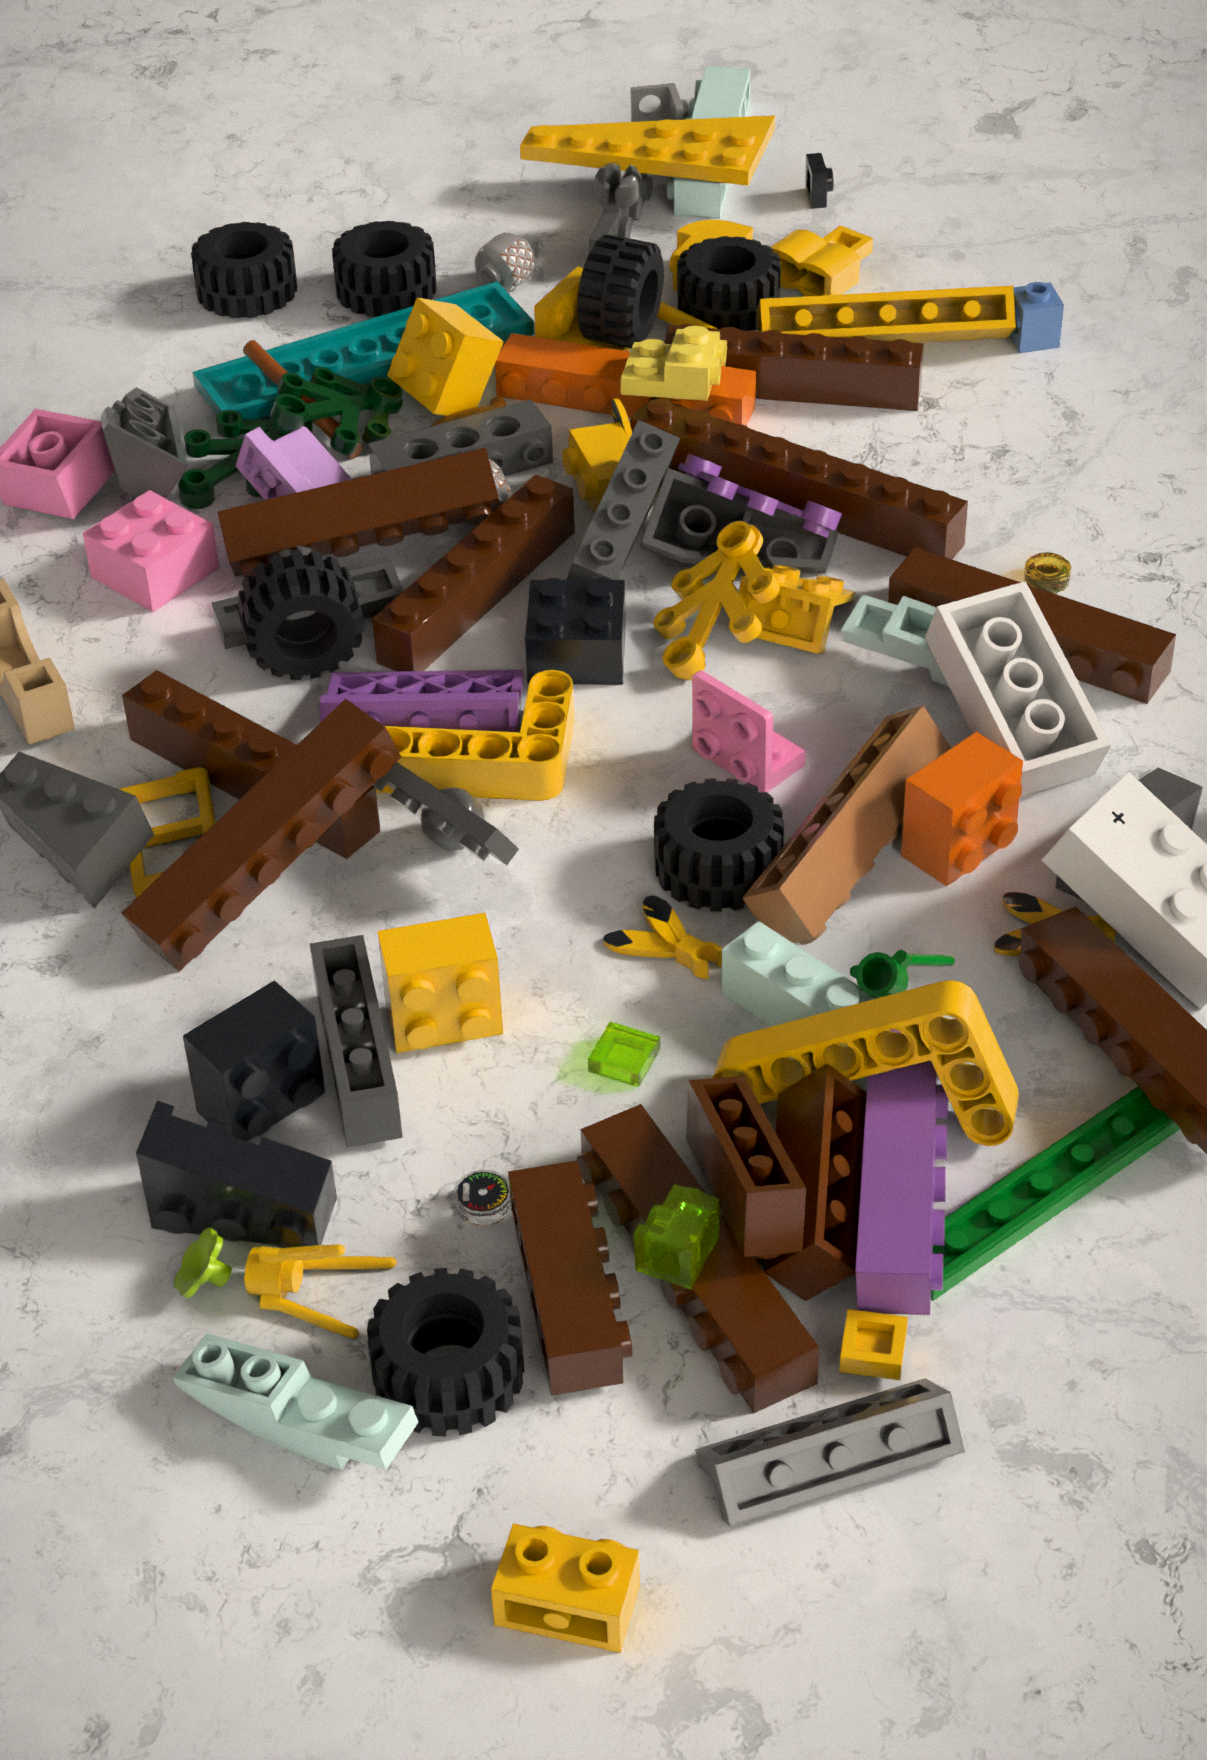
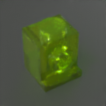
M674 1184L663 1205L655 1204L653 1206L646 1226L639 1224L634 1232L635 1271L692 1289L719 1238V1198L707 1195L696 1188Z

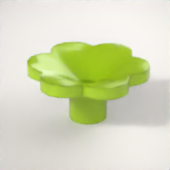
M206 1228L198 1240L189 1245L182 1257V1267L177 1272L173 1284L174 1288L179 1290V1294L185 1298L192 1297L199 1286L206 1281L218 1287H223L230 1278L232 1267L216 1259L222 1249L223 1238L218 1236L217 1231L212 1228Z

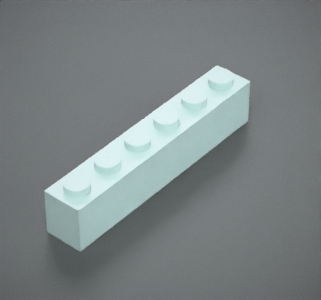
M706 66L702 80H696L695 98H691L689 117L685 119L746 117L750 104V68ZM669 177L667 198L674 200V215L721 218L729 183Z

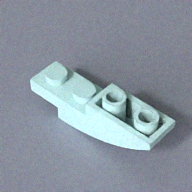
M862 594L841 629L843 641L930 670L931 681L948 686L925 640L936 608L905 596L902 597L898 605Z
M208 1333L205 1334L172 1377L177 1387L234 1424L298 1455L339 1470L344 1468L349 1459L387 1469L418 1424L411 1405L312 1378L304 1360Z

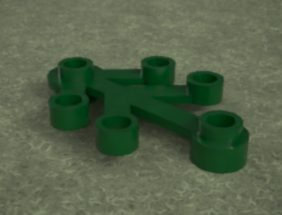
M324 367L315 368L310 381L304 380L301 376L294 373H284L277 387L280 395L274 401L270 417L272 419L271 424L276 430L289 434L294 430L301 429L306 421L340 415L339 427L335 429L330 445L341 454L352 455L360 441V436L357 433L359 411H371V420L367 422L362 433V440L367 445L388 439L391 435V429L388 427L389 414H396L401 410L403 391L397 383L385 377H374L370 383L365 385L337 375ZM334 388L351 394V396L337 392ZM305 395L317 399L319 402L306 404L301 398Z
M224 410L216 416L217 433L225 438H235L240 434H247L258 427L273 441L287 435L279 432L272 426V419H242V415L235 410ZM304 422L303 426L307 427L308 430L312 433L313 422ZM201 429L191 430L185 434L184 442L187 455L194 458H202L207 455L229 456L205 471L202 469H190L183 474L178 483L179 499L182 505L190 509H203L214 502V486L239 471L235 465L244 439H211L210 434ZM246 479L247 493L254 497H262Z

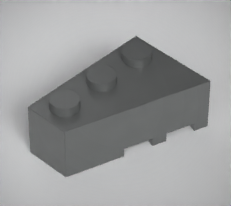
M18 752L0 773V810L8 825L42 858L45 857L67 883L71 882L94 909L154 836L139 801L133 794L22 752Z

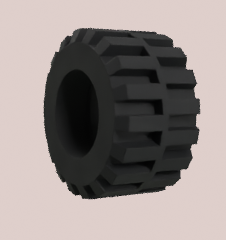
M395 221L369 222L368 224L353 227L352 230L345 231L341 234V238L336 239L333 243L332 258L336 296L338 300H341V305L345 308H350L351 312L366 314L369 317L382 316L414 306L417 298L432 300L433 295L436 294L434 242H432V237L429 233H425L424 229L418 226Z
M260 222L230 223L209 230V233L202 234L198 238V242L193 243L191 258L197 299L207 311L215 312V315L222 317L254 318L273 313L277 309H282L287 305L286 302L292 301L295 297L298 286L293 243L286 232L280 231V228L268 226L266 223Z
M603 234L602 237H599L586 259L578 289L577 316L580 332L585 339L631 349L634 342L646 340L658 315L664 284L663 259L657 244L610 234Z
M722 236L705 239L701 243H694L689 246V250H684L681 253L680 259L677 262L678 310L718 329L734 327L744 331L757 330L756 310L760 299L780 298L781 263L778 254L774 253L773 249L768 245H761L760 241L749 240L746 237Z
M291 550V555L282 557L279 553L271 556V563L266 565L261 562L255 566V576L247 575L242 582L244 590L238 592V612L247 650L251 658L256 659V663L261 669L266 670L270 668L272 675L279 678L289 674L291 680H301L304 675H310L311 679L321 677L320 672L325 670L332 673L339 669L338 663L340 661L348 662L354 656L352 648H359L363 640L361 632L365 631V623L354 582L351 580L350 573L345 566L340 567L338 560L331 556L323 560L321 552L311 550L308 555H302L301 550ZM316 611L314 614L303 619H286L297 612Z
M716 778L705 779L704 783L699 784L693 781L685 784L684 790L675 789L669 793L668 801H661L657 807V815L654 816V867L656 877H659V884L664 891H671V897L676 901L682 902L686 900L689 902V907L698 910L702 907H709L710 912H722V908L730 907L733 911L744 909L745 902L742 899L743 896L784 846L783 812L778 804H773L774 798L767 792L759 793L758 786L750 783L745 785L738 784V780L729 778L726 781H716Z
M447 1268L434 1269V1275L426 1277L423 1276L422 1272L409 1276L410 1283L405 1286L397 1282L388 1289L389 1300H378L373 1308L374 1318L369 1319L367 1326V1343L376 1396L411 1405L418 1420V1424L413 1431L418 1433L424 1427L432 1429V1436L446 1437V1431L458 1429L459 1435L472 1433V1425L476 1423L486 1427L495 1422L496 1410L506 1413L514 1404L513 1394H520L523 1385V1373L525 1372L521 1317L518 1307L512 1304V1296L505 1288L496 1290L495 1280L486 1275L477 1280L473 1277L472 1270L461 1268L458 1274H448ZM445 1345L469 1348V1350L452 1357L437 1358L424 1355V1353L431 1349Z

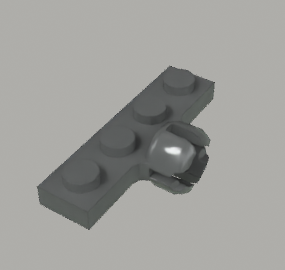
M615 162L599 168L594 177V195L599 203L604 206V210L589 238V253L603 234L630 238L634 221H639L644 202L649 201L653 190L652 177L639 173L637 168L631 164L625 171L622 179L620 166Z
M296 546V550H301L302 555H308L312 550L306 546ZM287 548L277 553H280L282 557L290 556ZM391 560L348 570L351 580L355 585L363 616L382 611L404 591ZM238 596L211 603L212 614L225 649L246 644L238 612ZM316 611L297 612L286 619H303L314 614Z
M398 762L392 766L385 776L379 778L373 784L380 792L386 785L392 788L394 791L390 797L415 815L419 808L422 809L421 826L423 833L444 850L467 849L482 861H485L490 854L505 865L509 864L519 850L503 833L484 820L481 804L464 789L452 787L438 790Z

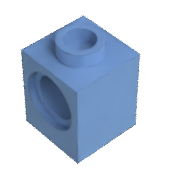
M1032 282L1026 286L1013 287L1016 328L1010 334V337L1018 352L1025 353L1060 348L1064 304L1051 282Z

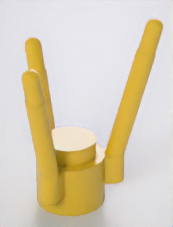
M341 1244L289 1248L261 1246L254 1247L249 1252L245 1266L244 1282L248 1294L260 1295V1309L281 1311L333 1333H338L350 1339H356L359 1336L357 1328L285 1299L289 1292L297 1293L299 1291L303 1270L391 1269L396 1266L397 1261L394 1257L342 1256L345 1253V1247Z

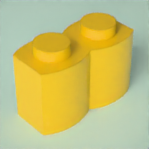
M796 229L770 246L773 252L777 253L780 258V287L798 289L804 296L841 295L859 281V255L844 245L837 243L827 244L820 236L811 231Z

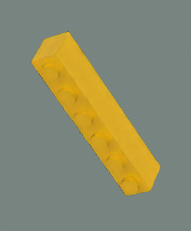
M1013 285L760 299L756 310L758 332L776 330L785 334L799 335L818 333L827 337L841 338L861 336L868 340L882 341L903 339L911 343L1000 339L1008 338L1016 328Z

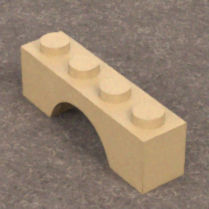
M3 578L0 579V694L27 743L30 745L75 730L66 684L50 657L43 660L39 659L27 632L19 604Z

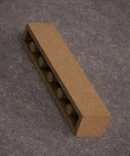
M924 705L886 716L743 896V901L757 921H760L790 942H799L801 945L815 941L825 932V923L835 910L842 907L850 899L851 894L849 891L859 878L872 870L875 865L874 858L883 847L897 837L898 831L896 829L903 822L906 779L951 749Z

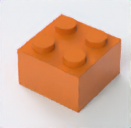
M976 731L907 778L905 783L901 856L945 886H948L963 874L973 872L981 861L998 849H1004L1009 846L1018 832L1017 818L1019 798L1022 794L1023 760Z

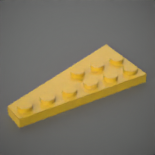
M775 115L531 126L520 144V159L600 168L615 162L620 166V171H626L631 164L637 168L639 173L748 186L774 133Z

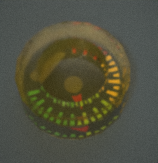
M1044 552L1033 555L1026 561L1024 581H1026L1027 585L1051 593L1061 592L1069 586L1071 565L1063 556Z

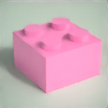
M35 409L0 447V498L3 505L74 519L115 472L103 433L102 422Z
M151 490L138 496L126 506L105 517L102 521L82 533L90 576L152 612L219 569L213 524Z

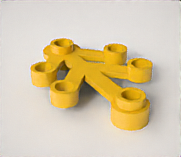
M744 521L730 523L722 529L717 537V551L692 568L680 571L673 578L671 587L681 601L672 607L662 609L655 616L653 625L661 636L668 640L678 637L685 629V619L700 610L689 635L673 640L664 650L663 663L675 677L692 680V676L700 670L704 671L706 662L705 653L702 649L722 606L730 619L729 629L739 642H751L760 634L762 630L761 622L751 610H747L733 583L741 567L749 579L747 591L757 603H768L779 593L780 586L770 572L764 570L757 557L763 543V537L755 526ZM718 571L716 577L704 585L702 580Z

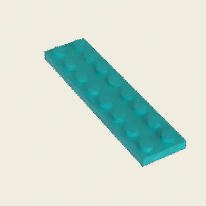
M498 281L434 300L456 304L504 341L503 344L506 343L511 333L527 336L534 335L533 319ZM413 306L265 351L288 373L297 374L307 381H310L312 373L317 367L327 368L337 375L365 385L370 383L374 377L391 379L387 374ZM247 356L192 372L194 386L216 416L224 410H235L242 415V419L266 417L270 415L274 401L280 395L277 391L278 386ZM334 388L335 391L344 393L343 391Z

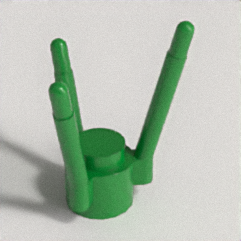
M898 950L892 957L885 953L875 952L863 958L859 965L852 966L850 968V975L857 980V984L863 992L876 999L906 991L909 982L906 969L909 966H952L955 963V959L950 955L909 954L904 950Z

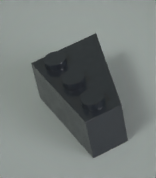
M157 1100L136 1151L151 1227L153 1229L165 1230L173 1234L189 1233L201 1235L206 1228H212L217 1231L218 1236L226 1241H247L276 1245L280 1248L322 1244L337 1200L331 1160L262 1137L260 1144L256 1145L225 1134L227 1124L209 1119L207 1127L173 1116L172 1113L175 1106Z

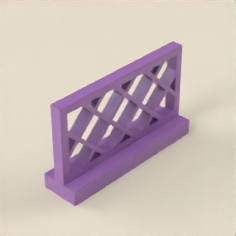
M523 670L332 672L327 694L321 695L319 702L320 721H323L343 700L347 699L383 726L520 732Z

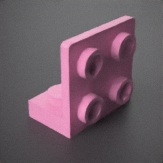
M702 670L692 676L693 750L697 751L705 759L711 760L732 773L740 781L758 786L760 792H769L805 766L806 750L773 731V715L770 711Z

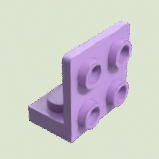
M304 426L275 441L271 440L260 427L245 434L235 465L264 500L352 479L308 428Z

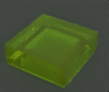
M610 1021L588 1057V1072L639 1087L660 1051V1036Z

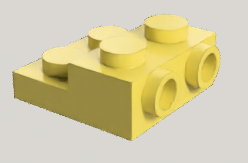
M689 326L676 330L672 344H665V342L658 339L634 342L621 376V395L708 401L712 385L720 384L721 366L725 367L727 340H720V332L709 331L702 326Z

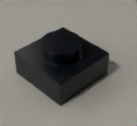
M822 153L806 154L805 190L811 209L826 208L827 192H832L834 188L832 168H826Z

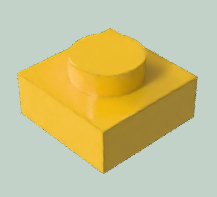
M841 225L822 238L827 244L837 243L850 248L859 255L860 261L872 253V237Z
M847 1309L839 1372L900 1380L908 1317Z

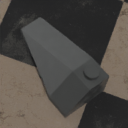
M669 468L667 469L640 543L641 548L682 563L698 564L718 550L717 537L724 527L735 521H744L755 526L762 534L763 543L757 557L763 568L773 569V565H783L799 569L803 572H826L839 531L831 530L828 538L803 529L802 526L805 519L777 508L773 516L748 507L747 504L750 498L735 493L733 500L708 491L709 483Z

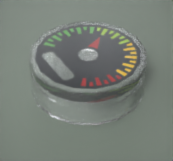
M484 1169L472 1171L463 1176L456 1184L454 1190L455 1207L457 1214L464 1222L472 1226H492L503 1221L510 1214L509 1181L504 1175L496 1171Z

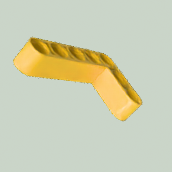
M545 670L534 675L528 686L520 732L385 726L402 756L397 762L438 790L458 787L466 790L474 798L534 801L552 799L562 792L565 782L575 723L573 681L568 674L558 670ZM387 785L381 792L376 789V793H393L394 791Z
M954 980L936 982L728 1039L722 1046L712 1078L744 1076L759 1104L777 1100L780 1092L825 1064H829L849 1080H855L931 1060L963 1131L969 1139L984 1146L999 1145L1011 1136L1019 1098L1015 1080L977 996L969 986ZM947 1015L954 1017L955 1019L944 1018L943 1016ZM891 1029L900 1031L901 1033L891 1031ZM964 1062H970V1063H974V1064H976V1065H971V1064H967V1063H964Z

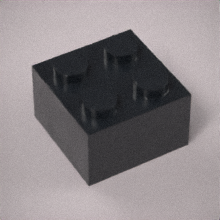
M557 578L530 580L525 634L528 684L531 678L539 672L558 670L568 674L572 678L573 684L623 685L626 634L625 580H608L604 578L593 580H561Z
M275 980L183 1035L196 1111L207 1122L209 1119H213L227 1124L225 1134L249 1141L256 1136L264 1134L271 1126L298 1109L310 1105L317 1097L325 1093L315 1016Z

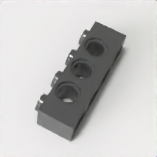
M531 399L369 443L371 475L485 447L489 460L494 461L501 468L504 476L553 463L552 426Z
M638 420L575 555L566 580L619 579L659 491L666 471L671 464L680 441L679 437Z
M358 935L310 943L315 988L346 1146L348 1148L403 1138L398 1092L364 936Z

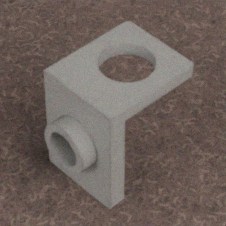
M675 83L630 88L632 122L660 121L665 119L683 120L689 117L686 99H680ZM648 95H654L660 99L659 107L651 113L643 112L639 108L641 99Z

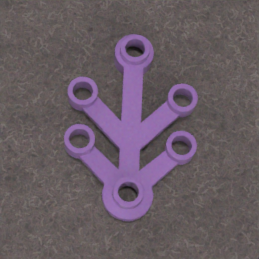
M691 454L687 455L684 464L679 463L677 469L686 472L685 475L709 483L708 491L733 500L735 492L750 498L747 504L748 507L773 516L776 508L805 519L802 526L803 529L828 538L831 530H836L842 513L809 500L804 511L766 495L741 487L718 477L721 466Z

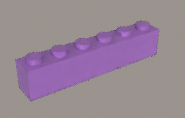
M891 1029V1031L901 1033L900 1031ZM931 1060L871 1075L867 1078L855 1271L857 1310L883 1314L930 1315L931 1290L943 1291V1254H933V1245L944 1246L945 1211L934 1209V1202H946V1167H936V1160H947V1125H937V1119H948L949 1099L943 1086L939 1084V1077Z

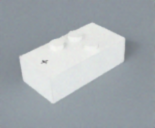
M1026 581L937 606L925 640L972 733L977 731L1023 760L1022 794L1020 797L1095 775L1111 743Z
M1128 772L1065 832L1042 861L1187 999L1201 1010L1207 1004V844Z

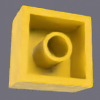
M417 298L387 376L433 414L448 416L465 409L478 407L504 341L456 304Z
M486 912L377 931L385 1004L396 1053L503 1034L498 957Z

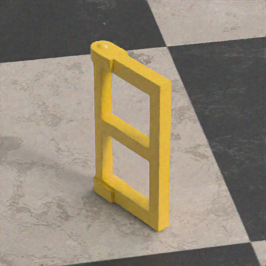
M192 768L176 772L175 776L120 788L122 791L135 795L139 803L196 791L200 816L151 828L154 836L144 848L204 834L216 823L209 787V774L205 768ZM142 850L130 863L133 890L136 898L163 873L160 872L146 876Z

